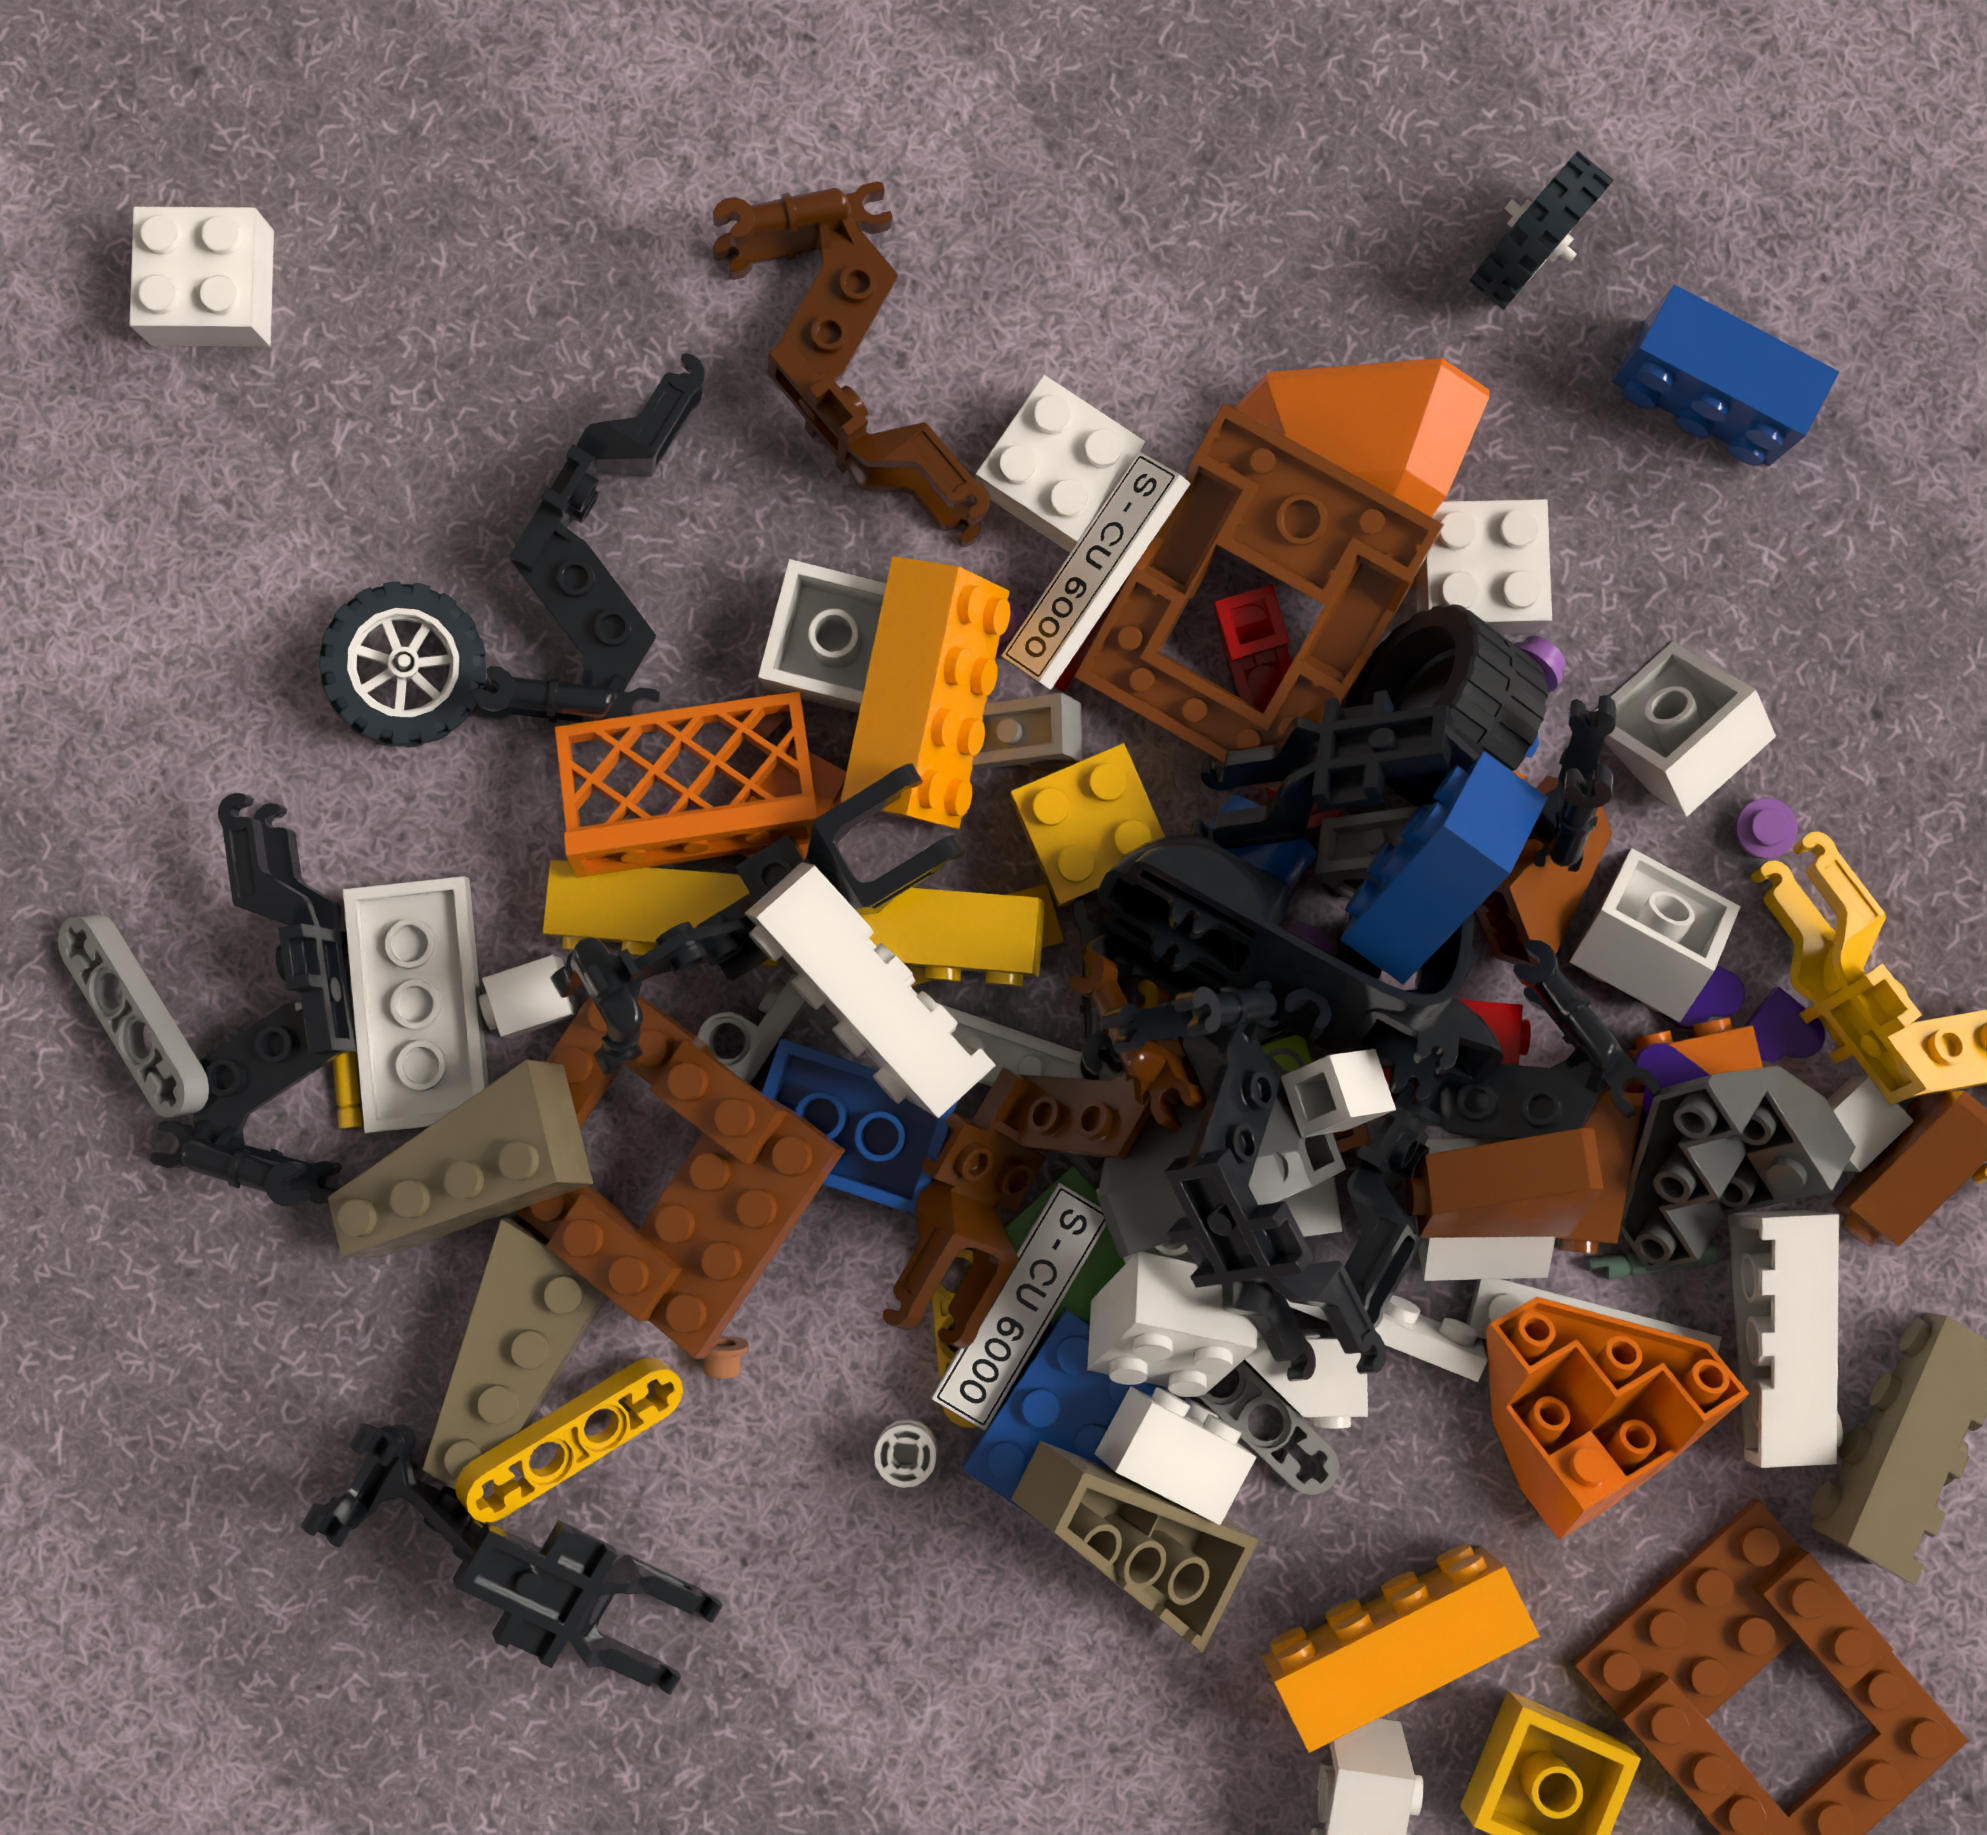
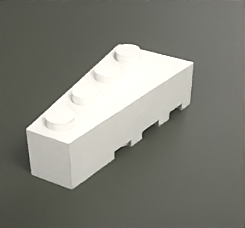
M1376 1719L1330 1742L1333 1765L1320 1763L1317 1790L1319 1791L1318 1819L1320 1823H1325L1324 1829L1312 1828L1311 1835H1411L1407 1834L1409 1816H1418L1420 1814L1423 1800V1778L1420 1775L1414 1774L1401 1722Z

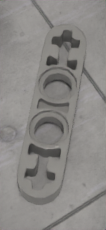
M103 914L69 917L63 922L59 930L58 946L61 957L151 1107L157 1114L165 1118L196 1113L205 1106L209 1094L206 1073L115 924L109 917ZM115 977L118 978L121 984V1004L118 1003L115 996ZM145 1024L151 1033L152 1048L150 1053L144 1043L143 1031Z
M1241 1362L1235 1367L1238 1376L1237 1385L1229 1394L1216 1396L1207 1392L1205 1395L1198 1396L1224 1422L1241 1431L1240 1437L1294 1489L1303 1494L1316 1495L1327 1491L1337 1480L1340 1465L1337 1454L1332 1447L1245 1363ZM1263 1404L1273 1405L1278 1408L1282 1416L1281 1429L1275 1436L1268 1439L1255 1437L1248 1428V1417L1251 1411ZM1295 1427H1299L1304 1432L1303 1436L1294 1440L1298 1446L1311 1456L1319 1450L1325 1455L1320 1461V1465L1325 1470V1473L1318 1480L1311 1475L1305 1476L1302 1480L1298 1479L1296 1474L1301 1467L1297 1460L1286 1450L1283 1452L1280 1460H1276L1271 1455L1273 1451L1278 1450L1289 1441Z

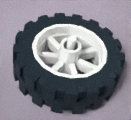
M1578 150L1533 203L1527 199L1520 206L1511 199L1504 209L1513 216L1507 223L1512 228L1480 265L1469 282L1504 310L1547 259L1553 263L1559 256L1568 263L1573 260L1577 253L1568 247L1574 240L1569 233L1614 180Z
M394 581L383 583V586L373 589L369 587L355 595V598L347 604L344 603L337 610L333 620L326 628L322 639L319 661L321 683L333 711L355 733L384 746L418 747L444 738L467 719L477 704L472 696L473 690L476 688L482 689L485 682L486 652L483 640L476 630V624L472 617L457 606V602L445 593L440 594L431 590L430 586L414 582L411 585ZM392 621H410L421 624L409 647H401ZM381 625L392 650L390 655L361 646L368 634ZM431 630L442 642L447 655L419 658L417 651ZM357 656L387 665V669L366 683L361 684L357 673ZM449 665L448 679L441 692L418 672V669ZM390 679L397 682L395 709L378 703L368 693ZM413 681L433 701L419 708L404 710L406 683Z

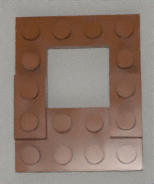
M1223 403L1189 466L1185 479L1191 484L1160 528L1157 536L1132 569L1074 677L1225 763V756L1229 751L1274 745L1279 742L1294 718L1301 717L1322 723L1325 699L1338 698L1340 705H1342L1414 582V577L1445 524L1236 408ZM1221 547L1325 605L1265 712L1161 653L1190 598H1194ZM1283 781L1264 783L1262 785L1277 792Z
M640 993L637 1002L642 1010L643 1021L640 1026L641 1035L638 1044L643 1054L634 1060H627L621 1063L617 1071L607 1075L603 1074L593 1054L601 1048L603 1043L601 1038L606 1035L607 1025L589 995L545 1061L564 1065L579 1128L581 1129L624 1064L652 1086L650 1089L652 1093L704 1133L641 1227L591 1186L568 1192L515 1212L550 1240L546 1247L635 1320L649 1321L694 1359L706 1358L845 1149L798 1113L756 1090L718 1061L706 1043Z
M1755 1498L1571 1661L1720 1835H1865L1969 1741L1892 1653L1894 1649L1815 1558L1809 1552L1803 1550L1761 1501ZM1796 1639L1875 1730L1783 1812L1706 1719Z

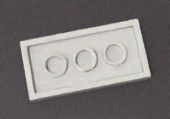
M465 876L343 889L365 1133L429 1127L489 1086L483 1018L479 1003L480 986L470 879Z

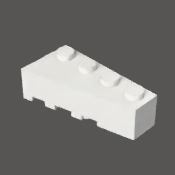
M803 862L799 864L745 912L756 925L749 933L752 940L773 962H776L783 956L798 974L790 981L793 987L815 1010L823 1004L839 1021L832 1028V1031L856 1057H859L864 1051L880 1068L873 1075V1078L897 1104L906 1098L908 1101L939 1118L996 1066L981 1048L975 1050L955 1039L951 1033L956 1030L955 1026L958 1022L941 1004L938 1005L925 992L921 991L917 994L912 989L911 985L915 982L912 976L913 973L884 944L880 943L876 947L869 939L874 934L872 928L815 865Z
M1807 1210L1728 1215L1739 1381L1750 1393L1741 1402L1745 1461L1761 1468L1837 1464V1447L1841 1446L1843 1440L1842 1422L1837 1411L1839 1214Z

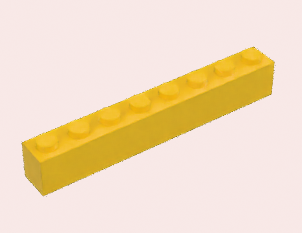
M550 860L543 934L563 938L562 949L573 950L579 940L593 937L598 938L601 942L622 943L621 951L628 949L631 955L642 956L658 946L655 940L667 930L684 922H690L692 927L696 928L698 924L748 895L750 892L739 874L646 867L576 878L569 861ZM910 888L894 898L880 913L860 915L872 928L874 934L869 939L876 947L882 943L897 955L906 966L924 968L923 979L961 982V971L986 973L985 984L1022 987L1023 976L1039 977L1046 903L1038 897ZM768 959L759 966L778 967V960L773 962L771 959Z

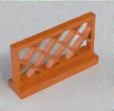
M800 691L555 727L566 832H563L565 852L576 878L760 851L787 834L793 836L798 845L810 842L813 824L819 816ZM790 711L792 729L777 747L752 731L765 715ZM746 718V719L743 721V723H741V722H739L738 720H736V719ZM720 722L734 733L714 756L691 739L704 724ZM685 727L681 732L675 729ZM659 731L673 742L652 765L630 748L643 733ZM623 736L620 741L613 738ZM598 740L610 748L611 751L594 772L590 774L573 762L571 743ZM744 740H747L769 755L750 780L726 764L727 760ZM794 744L797 761L787 755ZM683 749H686L707 764L688 789L664 773ZM622 757L646 773L626 798L602 782ZM780 763L800 777L802 794L775 798L760 786ZM719 772L741 787L742 790L729 805L713 807L698 795ZM575 776L584 782L578 791H576ZM658 781L681 798L667 814L651 816L636 805L654 783ZM595 790L619 806L605 823L580 827L579 809ZM752 796L758 799L757 801L748 802ZM690 805L694 806L697 809L686 811ZM629 814L636 818L625 820Z

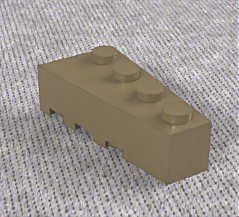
M526 1059L328 1196L341 1257H384L593 1184L564 1065Z
M514 1216L501 1219L423 1466L425 1472L455 1489L457 1477L466 1465L531 1425L607 1299L604 1293L546 1247L550 1241L548 1238ZM492 1480L482 1485L484 1491L482 1497L492 1490V1484L494 1483Z
M1929 1312L1925 1313L1922 1320L1919 1318L1913 1320L1905 1329L1899 1342V1350L1904 1352L1893 1374L1887 1372L1876 1382L1869 1398V1403L1874 1406L1863 1428L1857 1426L1847 1435L1840 1450V1458L1844 1460L1842 1467L1833 1483L1826 1481L1819 1487L1810 1505V1512L1815 1515L1809 1525L1810 1528L1877 1567L1913 1585H1916L1924 1564L1913 1559L1919 1542L1924 1534L1930 1537L1937 1536L1946 1514L1938 1509V1498L1943 1486L1948 1485L1954 1479L1961 1478L1969 1460L1968 1444L1963 1441L1967 1429L1970 1431L1979 1429L1983 1426L1987 1417V1339L1947 1316Z
M1042 1441L1039 1442L1011 1498L1012 1501L1140 1605L1202 1653L1259 1541L1258 1538L1226 1516L1221 1525H1218L1116 1473L1107 1466Z

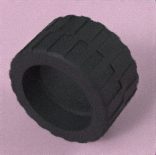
M1443 604L1413 615L1410 620L1401 623L1375 648L1353 688L1350 689L1346 697L1345 708L1373 704L1374 692L1387 690L1394 707L1393 712L1447 704L1454 720L1453 731L1479 755L1484 751L1513 772L1523 762L1524 756L1529 748L1533 746L1538 736V730L1541 722L1544 720L1547 707L1545 706V701L1548 698V684L1545 682V673L1542 667L1533 658L1481 618L1461 605L1452 604L1447 606ZM1402 777L1385 780L1386 786L1414 806L1431 804Z

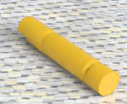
M352 1017L353 1029H354V1036H355L354 1017ZM356 1051L341 1054L332 1060L336 1105L340 1107L337 1110L338 1129L363 1127L362 1108L358 1106L361 1103Z

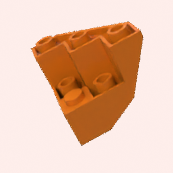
M1443 358L1268 372L1234 408L1432 517L1450 490L1489 400L1490 390Z
M1535 1297L1491 1322L1486 1328L1493 1425L1521 1491L1558 1540L1563 1539L1603 1514L1663 1470L1750 1394L1707 1342L1552 1300Z

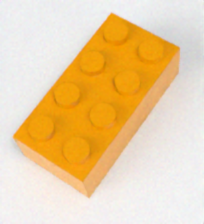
M892 556L841 803L882 779L895 769L912 763L921 776L923 783L915 788L904 790L897 801L878 812L960 829L962 816L968 811L972 800L970 777L973 767V756L980 752L985 738V726L982 721L987 696L992 693L997 681L998 668L995 658L1000 635L1006 631L1010 620L1009 590L959 566Z
M1462 1544L1441 1554L1436 1559L1439 1567L1418 1578L1413 1571L1388 1580L1381 1586L1384 1595L1362 1606L1358 1599H1353L1334 1607L1325 1615L1328 1623L1307 1634L1303 1627H1297L1275 1637L1269 1643L1272 1651L1261 1657L1308 1753L1539 1638L1540 1636L1505 1566L1484 1547L1480 1546L1472 1550L1470 1544Z

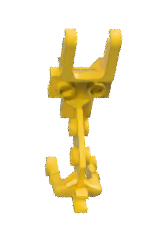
M1811 832L1794 844L1793 852L1797 855L1808 851L1813 853L1814 860L1806 868L1805 872L1835 912L1837 918L1836 931L1829 926L1795 881L1792 872L1785 864L1779 861H1769L1752 873L1751 880L1755 883L1763 882L1766 879L1772 883V888L1766 892L1763 900L1793 941L1794 949L1790 971L1791 985L1797 992L1813 1003L1799 1013V1015L1806 1024L1816 1018L1822 1022L1839 1046L1829 1053L1836 1064L1854 1056L1891 1106L1905 1099L1987 1084V1010L1914 1022L1922 1014L1909 999L1905 988L1893 978L1882 963L1872 970L1864 972L1863 968L1886 916L1872 895L1839 854L1830 837L1821 832ZM1987 1163L1983 1164L1973 1174L1972 1178L1975 1183L1981 1184L1987 1181Z

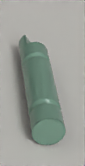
M1711 1239L1699 1261L1652 1271L1645 1269L1634 1251L1627 1252L1626 1255L1617 1253L1586 1258L1588 1271L1605 1269L1606 1279L1611 1280L1627 1277L1628 1274L1638 1276L1690 1268L1695 1264L1697 1266L1717 1264L1718 1250L1714 1240Z

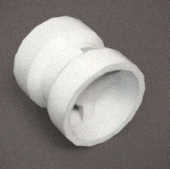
M912 1418L898 1419L887 1425L879 1436L874 1452L875 1466L881 1477L891 1485L901 1488L915 1487L926 1481L933 1472L938 1453L937 1439L927 1425L922 1421Z

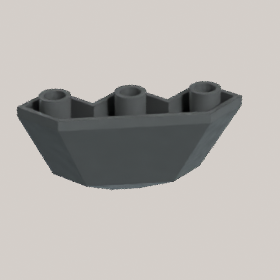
M1203 1035L1195 1037L1183 1036V1047L1199 1079L1198 1087L1201 1089L1207 1105L1219 1068L1218 1048ZM1268 1054L1265 1055L1279 1081V1089L1248 1185L1258 1205L1281 1201L1312 1188L1346 1170L1333 1133L1301 1138L1281 1076L1288 1073ZM1179 1099L1175 1106V1115L1182 1125L1179 1130L1174 1131L1157 1123L1151 1113L1126 1158L1105 1157L1097 1198L1120 1258L1170 1242L1171 1239L1167 1232L1179 1218L1187 1217L1164 1171L1177 1157L1190 1155L1205 1108L1198 1111L1184 1104L1182 1099Z
M1780 1066L1712 1074L1661 1088V1092L1653 1098L1631 1170L1620 1230L1647 1271L1699 1261L1724 1216L1832 1192L1856 1146L1826 1098Z

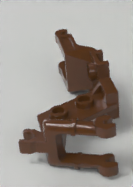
M876 181L863 184L856 192L844 194L838 188H831L795 196L785 193L781 194V199L750 205L745 200L737 197L725 198L719 202L713 211L714 225L720 227L728 224L730 221H737V223H735L729 233H725L717 238L713 245V257L715 260L720 261L729 255L737 256L730 263L729 273L730 278L733 280L745 277L751 271L753 264L783 257H786L787 260L795 259L796 254L818 249L821 252L822 267L778 345L769 352L767 374L806 419L805 430L812 438L817 434L836 455V467L842 474L848 470L858 487L866 491L901 492L912 495L941 530L949 531L956 528L959 524L965 525L967 529L962 533L959 544L961 547L972 545L980 534L982 528L981 520L986 516L990 506L988 491L973 479L925 422L873 434L866 432L868 420L865 417L868 416V411L863 401L852 388L847 385L840 388L836 383L845 374L898 277L897 272L862 232L876 234L888 231L891 228L893 220L891 211L873 215L868 213L863 207L869 202L883 200L885 191L883 183ZM965 501H972L974 506L970 508Z
M1086 952L1083 960L1087 966L1091 967L1090 976L1084 978L1075 975L1071 977L1069 983L1074 991L1091 999L1102 1020L1104 1012L1109 1008L1125 1005L1128 1002L1117 982L1118 970L1116 964L1097 952ZM1142 980L1138 983V990L1146 997V1002L1143 1006L1136 1005L1138 1008H1152L1165 1001L1172 1002L1169 992L1150 980ZM1100 1021L1102 1032L1111 1039L1114 1045L1117 1037L1120 1035L1119 1027L1105 1030ZM1183 1036L1178 1037V1041H1161L1160 1039L1147 1041L1141 1049L1118 1053L1125 1070L1122 1075L1112 1081L1023 1075L1003 1067L972 1121L951 1112L945 1123L954 1131L937 1160L926 1156L920 1168L936 1180L925 1188L917 1198L915 1209L919 1232L918 1246L894 1285L893 1292L896 1299L901 1302V1308L899 1311L885 1309L883 1311L885 1322L903 1330L915 1328L923 1318L928 1303L955 1257L963 1249L971 1247L973 1252L972 1266L948 1306V1312L956 1321V1326L954 1330L943 1327L938 1330V1337L943 1343L963 1349L970 1346L976 1339L981 1324L1018 1262V1256L994 1208L995 1203L1014 1211L1017 1209L1046 1159L1045 1156L1036 1150L1124 1159L1151 1113L1157 1123L1177 1131L1182 1127L1175 1115V1106L1179 1099H1182L1184 1104L1198 1111L1206 1107V1099L1198 1087L1199 1079L1183 1047Z

